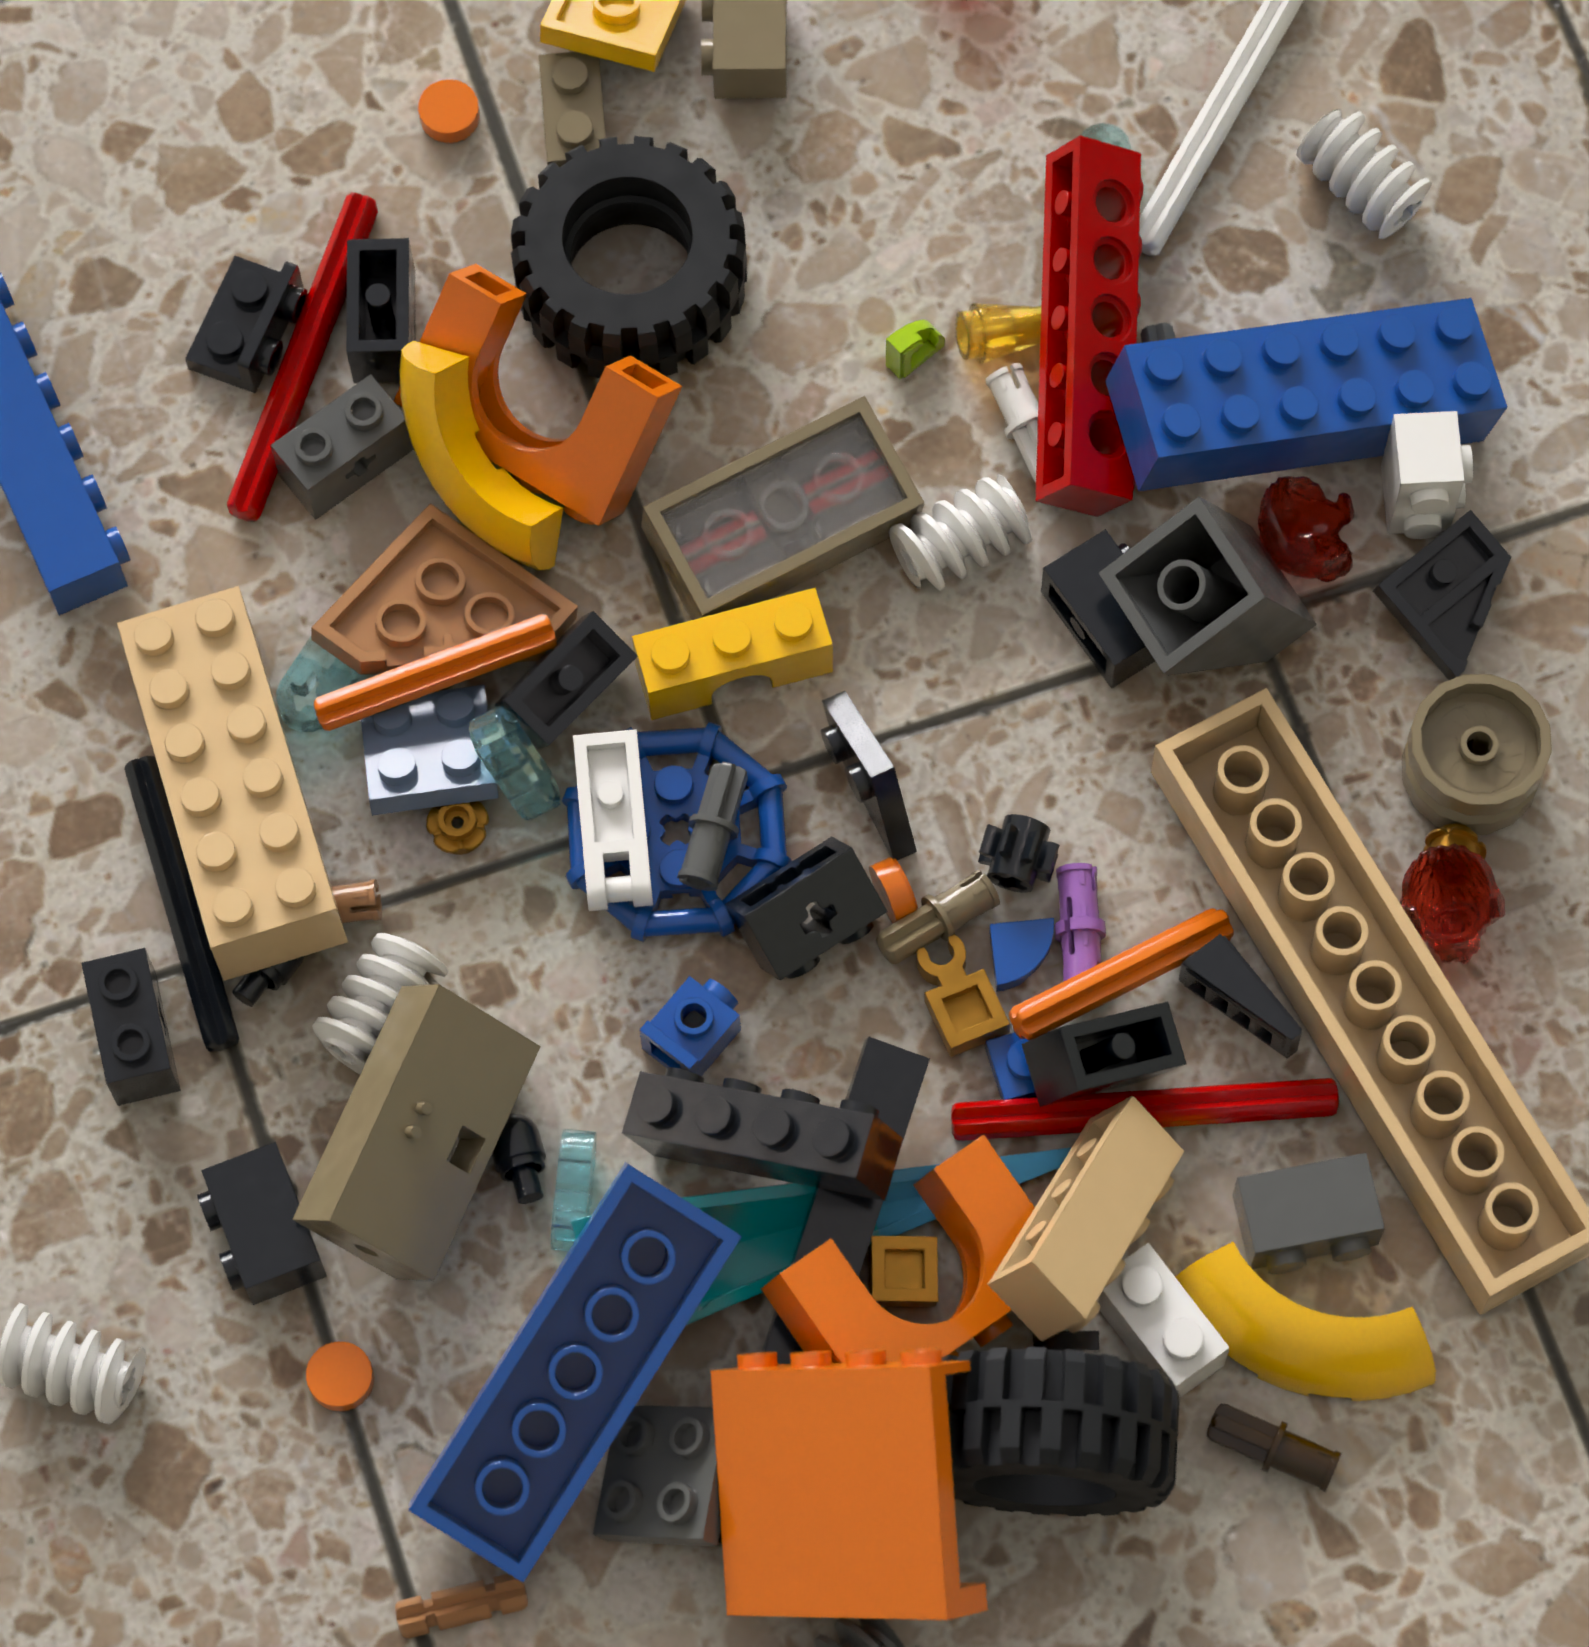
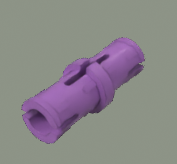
M1089 863L1065 864L1056 869L1060 920L1055 923L1054 927L1055 939L1061 942L1063 981L1101 963V940L1106 937L1105 921L1099 918L1097 867H1092V864Z

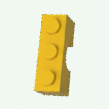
M816 588L632 636L633 651L638 655L635 659V666L651 720L711 705L712 694L715 690L739 678L755 675L767 676L770 678L772 688L833 672V643Z

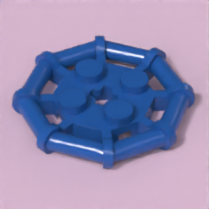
M709 722L706 727L639 731L637 736L653 906L634 907L633 901L608 903V910L606 911L631 931L632 939L644 942L647 937L714 932H719L722 937H725L735 932V922L725 904L792 862L791 858L787 856L783 792L787 789V785L781 774L769 772L722 733L721 725ZM629 727V728H627V729H625V730H634V729H633L632 727ZM698 753L693 768L689 769L671 765L661 770L653 771L646 757ZM713 758L719 763L729 762L745 769L748 775L746 785L749 787L743 793L735 820V825L739 828L738 837L729 841L718 882L720 883L737 864H742L752 869L723 900L718 897L716 891L695 889L681 883L679 878H677L689 843L685 845L683 842L676 840L669 846L662 841L666 835L663 827L666 823L670 821L677 823L681 820L688 822L691 815L698 814L709 777L707 774ZM576 785L575 787H567L562 799V803L567 806L570 870L566 873L565 877L572 889H581L587 894L578 788ZM757 807L759 812L761 848H754L741 843L740 815ZM689 826L688 833L691 837L693 829ZM629 860L604 862L605 878L619 871L626 876L631 875ZM689 893V897L700 896L706 906L704 908L658 910L661 899L673 898L672 894Z

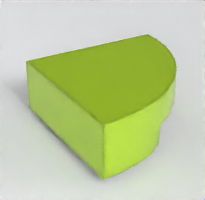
M927 320L911 322L886 338V366L899 379L902 377L906 378L945 346V338Z

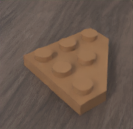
M430 503L311 627V640L360 675L378 674L541 614L547 615L550 619L558 640L577 619L578 606ZM547 651L517 662L538 661Z

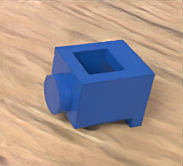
M689 976L650 1022L647 1020L640 1028L642 1049L666 1068H680L702 1076L741 1031L740 1015L734 1011L738 1005L737 999L728 989L713 979H708L702 986ZM691 1011L698 1012L706 1019L704 1024L697 1028L687 1027L682 1021Z

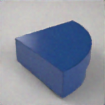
M1054 918L990 924L989 934L996 992L1021 985L1041 966L1052 946Z

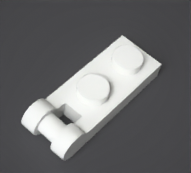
M637 729L573 735L589 912L608 910V903L633 901L634 907L653 906ZM629 860L631 875L605 878L604 862Z

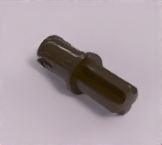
M1226 1403L1220 1404L1216 1408L1207 1428L1206 1436L1210 1441L1263 1463L1262 1471L1268 1472L1269 1468L1272 1467L1317 1486L1319 1490L1324 1492L1327 1490L1342 1454L1339 1451L1335 1450L1334 1452L1286 1430L1288 1423L1284 1421L1278 1427Z

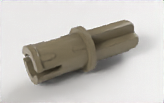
M976 870L945 892L935 897L930 894L922 897V906L880 931L876 942L883 956L891 964H898L916 953L917 949L926 947L939 938L948 941V937L954 935L955 931L967 922L1000 905L999 895L985 873L982 874L981 870Z

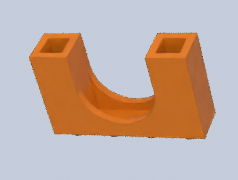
M476 263L449 273L419 342L469 357L468 387L471 406L479 427V432L475 436L490 462L512 473V477L530 492L545 493L563 504L566 514L581 523L600 526L623 514L683 386L630 355L605 366L579 425L567 439H552L538 435L523 426L513 416L502 396L498 378L499 360L503 347L527 293ZM399 387L394 402L402 407Z
M982 1135L942 1162L913 1185L952 1240L962 1263V1295L955 1312L949 1320L934 1324H918L902 1320L886 1311L871 1296L831 1238L779 1273L761 1288L804 1352L829 1350L831 1351L832 1363H845V1352L885 1349L887 1362H901L900 1351L912 1349L941 1348L942 1357L948 1355L959 1356L956 1349L974 1337L980 1348H982L1013 1326L1006 1315L1011 1309L991 1289L988 1283L1035 1207L985 1135Z

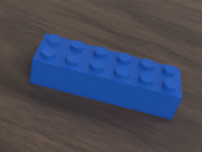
M1472 298L1124 345L1105 380L1138 492L1383 456L1394 414L1457 411L1460 443L1482 442L1508 408Z
M625 1162L409 1502L408 1511L524 1583L742 1236Z

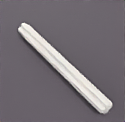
M1264 0L1140 216L1139 235L1142 238V252L1144 254L1156 256L1162 250L1304 0Z

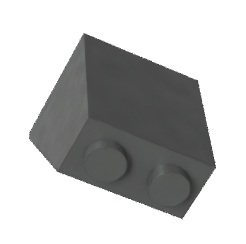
M1200 496L1099 572V575L1161 671L1167 676L1267 662L1317 625L1253 527Z

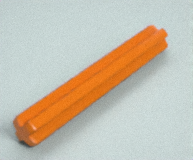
M541 614L319 696L314 700V710L321 727L325 731H331L550 650L557 645V637L550 619L547 615Z
M1210 908L1012 1007L1009 1012V1018L1014 1032L1020 1039L1032 1040L1181 966L1184 960L1219 934L1225 935L1230 941L1234 935V930L1230 924L1229 916L1224 910Z

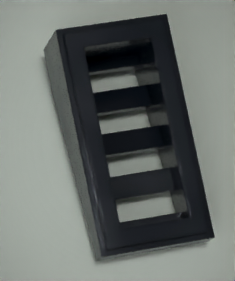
M1219 934L1183 961L1179 981L1185 987L1288 1059L1297 1052L1302 1028L1225 935Z

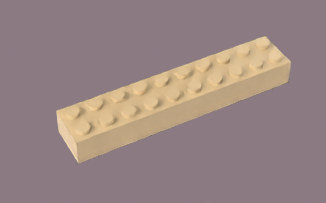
M1265 688L1155 745L1151 774L1479 1315L1488 1312L1589 1257L1588 1206L1268 689Z

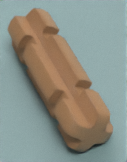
M507 1573L493 1577L494 1583L485 1585L483 1580L431 1592V1599L423 1600L421 1595L399 1600L395 1604L399 1631L403 1637L413 1638L429 1634V1627L438 1625L441 1631L492 1618L493 1611L501 1610L502 1615L524 1610L528 1606L525 1584Z

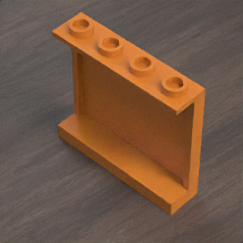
M925 1348L900 1351L901 1362H887L885 1349L845 1352V1363H832L831 1351L822 1350L791 1353V1364H778L777 1352H753L737 1354V1367L710 1371L728 1616L950 1620L988 1611L986 1583L960 1582L946 1375L971 1371L970 1360L942 1361L941 1348Z

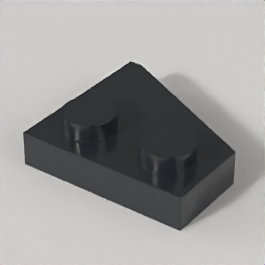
M1469 510L1383 580L1373 592L1446 678L1451 680L1459 677L1465 671L1468 663L1467 658L1479 630L1484 625L1491 608V600L1496 588L1501 584L1511 556L1478 517Z
M846 691L822 700L829 726L821 729V736L825 747L835 764L844 763L850 787L860 803H864L891 858L900 860L917 852L893 764Z

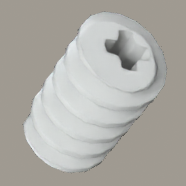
M1340 109L1334 110L1323 116L1311 128L1299 145L1296 156L1303 164H1313V174L1320 181H1329V190L1336 197H1346V207L1353 214L1363 213L1362 223L1370 231L1380 230L1379 239H1385L1397 232L1415 215L1421 207L1423 199L1430 190L1432 183L1426 177L1410 186L1407 182L1415 170L1414 164L1408 161L1393 169L1391 164L1399 152L1398 148L1392 144L1377 153L1374 148L1380 141L1381 131L1376 127L1360 136L1358 131L1365 121L1366 117L1364 114L1358 111L1343 119L1341 117L1342 111Z
M998 474L997 482L989 477L978 480L975 486L976 495L968 489L957 491L954 496V506L945 500L938 501L932 508L933 518L924 512L914 514L910 521L911 530L902 523L891 526L889 535L895 554L909 580L916 588L921 589V580L926 578L937 590H943L945 588V581L942 569L949 567L960 579L967 577L964 557L968 555L983 568L989 565L986 546L992 544L1003 556L1010 554L1007 535L1011 532L1026 545L1032 542L1025 509L1004 476Z
M377 933L371 941L372 950L377 956L363 954L356 962L357 969L362 977L348 975L342 982L343 991L348 998L333 996L328 1002V1011L334 1019L318 1017L312 1025L315 1035L324 1047L341 1063L358 1074H361L366 1063L365 1060L370 1055L401 986L430 985L423 977L426 972L442 977L448 974L447 967L424 948L404 938L386 933Z
M19 1303L11 1313L0 1340V1385L13 1389L22 1384V1389L26 1395L39 1397L46 1392V1397L50 1404L63 1406L70 1401V1405L75 1413L87 1415L95 1409L98 1421L111 1424L117 1420L130 1404L141 1382L146 1361L145 1348L140 1347L130 1362L124 1361V1340L116 1338L106 1353L99 1352L100 1331L92 1329L81 1345L75 1343L77 1330L75 1322L67 1321L57 1336L51 1334L52 1314L43 1312L31 1327L27 1325L28 1305Z

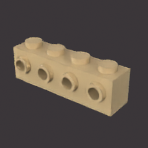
M1133 1095L1088 1120L988 1283L991 1289L1041 1342L1066 1329L1071 1333H1075L1094 1319L1101 1307L1097 1302L1100 1294L1107 1285L1120 1275L1126 1265V1262L1122 1259L1129 1245L1135 1242L1148 1228L1150 1220L1146 1216L1151 1207L1170 1190L1174 1183V1179L1170 1175L1183 1155L1184 1150Z

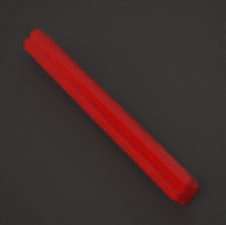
M352 192L344 200L227 500L229 513L238 519L255 522L261 517L278 473L270 445L293 430L297 424L347 294V240L368 239L378 214L377 203L370 196Z
M1320 1078L1095 1093L1042 1107L1039 1106L1037 1097L958 1102L952 1105L951 1128L954 1139L958 1141L976 1140L982 1135H985L987 1139L1081 1133L1090 1118L1132 1095L1162 1127L1327 1117L1337 1113L1339 1095L1334 1079Z

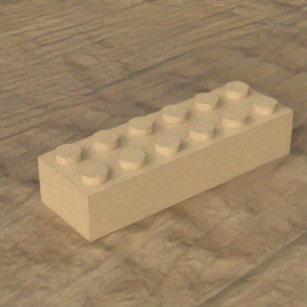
M239 586L118 622L117 626L208 942L223 980L226 981L347 943V936L253 626Z

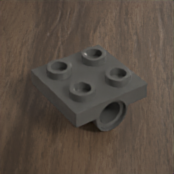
M635 1405L609 1446L593 1535L610 1542L717 1547L721 1520L713 1407Z

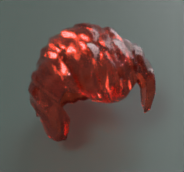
M1306 476L1278 477L1275 483H1271L1265 489L1257 518L1260 540L1279 569L1293 576L1318 579L1329 583L1345 576L1353 567L1352 552L1347 543L1343 542L1339 536L1341 529L1349 524L1355 516L1350 495L1342 492L1338 495L1337 502L1331 501L1326 498L1320 485Z
M1454 843L1450 846H1430L1426 851L1420 852L1418 858L1411 863L1404 875L1402 895L1399 903L1422 940L1434 953L1439 955L1441 963L1450 964L1454 961L1460 962L1462 965L1468 964L1472 955L1476 954L1480 948L1481 935L1486 933L1488 926L1504 917L1506 913L1504 896L1496 885L1492 869L1481 855L1470 851L1464 845Z

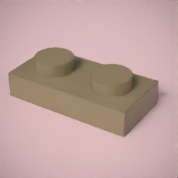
M579 52L539 55L547 165L555 162L561 167L566 164V152L580 145H584L586 151L600 148L599 139L606 138L599 57Z

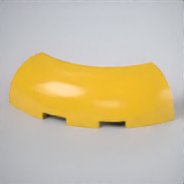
M417 341L408 343L401 350V401L411 444L432 487L444 504L464 526L497 551L518 563L539 571L555 566L563 507L536 496L519 484L503 467L496 469L482 450L475 436L479 432V427L471 406L468 387L469 357Z
M1234 1241L1207 1254L1175 1276L1230 1347L1228 1356L1256 1373L1258 1379L1276 1387L1304 1396L1316 1394L1336 1398H1351V1401H1367L1411 1393L1435 1383L1436 1369L1433 1355L1413 1306L1398 1312L1372 1317H1342L1311 1310L1284 1297L1266 1284L1242 1257Z

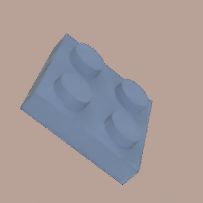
M485 685L436 691L361 719L368 796L372 816L499 798Z

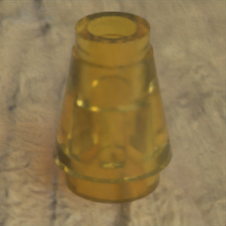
M972 303L969 310L958 311L955 318V334L962 358L964 360L976 359L979 364H984L1037 345V343H1040L1041 306Z

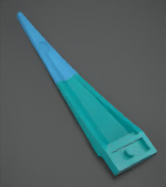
M1072 1147L999 1157L1017 1183L1021 1184L1059 1168ZM940 1164L894 1170L886 1201H883L872 1236H897L936 1219L913 1185ZM787 1183L681 1197L742 1236L686 1325L763 1293L761 1290L763 1286L790 1267L816 1187ZM591 1215L570 1220L575 1240Z

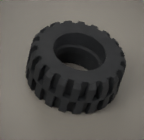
M617 136L599 139L600 148L586 151L584 145H580L565 153L566 164L559 167L555 162L550 163L538 174L539 189L535 187L526 189L519 202L520 216L513 219L510 236L513 250L511 252L515 286L527 293L521 307L524 320L532 323L533 335L544 348H551L555 345L559 361L571 368H577L579 363L583 362L587 364L589 376L600 378L605 366L630 355L665 376L678 373V362L687 359L690 364L694 365L709 354V339L715 343L723 341L732 329L731 316L740 314L745 298L744 283L747 282L746 239L742 212L736 210V197L727 182L719 181L716 183V169L703 158H697L693 163L689 162L687 149L669 142L665 149L654 147V141L651 137L634 136V144H618ZM622 225H644L659 229L677 240L688 254L683 266L671 279L659 287L636 294H617L596 288L582 279L572 268V262L576 254L587 241L600 232Z
M1001 1347L981 1352L969 1350L961 1352L959 1356L948 1355L942 1357V1361L970 1360L971 1371L946 1375L954 1500H962L964 1504L977 1507L987 1506L993 1507L995 1510L1007 1512H1031V1514L1035 1515L1067 1514L1068 1516H1086L1087 1514H1100L1107 1516L1119 1515L1120 1512L1125 1511L1132 1513L1145 1511L1147 1507L1155 1508L1161 1505L1173 1491L1176 1484L1180 1396L1171 1379L1167 1378L1166 1374L1158 1369L1150 1370L1146 1364L1137 1361H1123L1117 1356L1107 1354L1093 1355L1071 1349H1065L1064 1351L1046 1350L1043 1347H1027L1026 1349Z

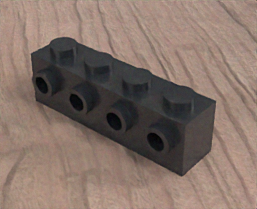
M668 1067L665 1076L640 1071L622 1134L651 1155L886 1201L903 1137L878 1118L880 1111L877 1108L859 1101L847 1099L841 1100L839 1108L821 1105L820 1099L816 1096L794 1089H783L780 1097L761 1094L762 1089L757 1085L734 1078H725L722 1086L704 1083L702 1076L674 1067Z

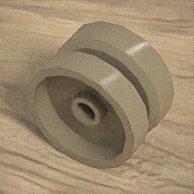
M1464 674L1439 684L1420 703L1401 758L1403 785L1413 806L1435 826L1442 827L1452 823L1462 824L1469 827L1477 835H1488L1513 825L1531 807L1552 753L1550 724L1539 702L1519 684L1493 674Z

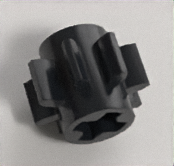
M1010 814L1005 816L1002 828L990 824L987 825L979 850L978 862L990 866L987 877L996 886L1009 891L1028 893L1033 890L1036 878L1048 883L1051 881L1060 845L1048 841L1051 830L1045 823L1032 817Z

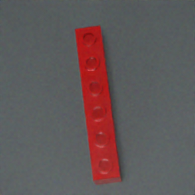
M1079 135L1046 155L1035 502L1099 517L1132 501L1133 490L1136 485L1105 380L1124 345L1137 344V317L1141 307V297L1138 292L1139 258L1142 252V238L1139 235L1140 202L1144 192V184L1141 179L1140 152Z

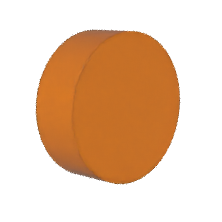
M452 79L440 80L427 87L420 96L418 112L421 126L432 139L443 143H455L469 137L477 128L480 120L478 99L475 92L467 84Z
M889 857L869 866L874 888L888 911L886 914L892 923L918 909L911 885L896 859Z
M331 1342L319 1348L310 1358L306 1369V1381L312 1396L321 1406L332 1411H348L361 1405L370 1395L374 1385V1371L368 1356L361 1348L349 1342Z

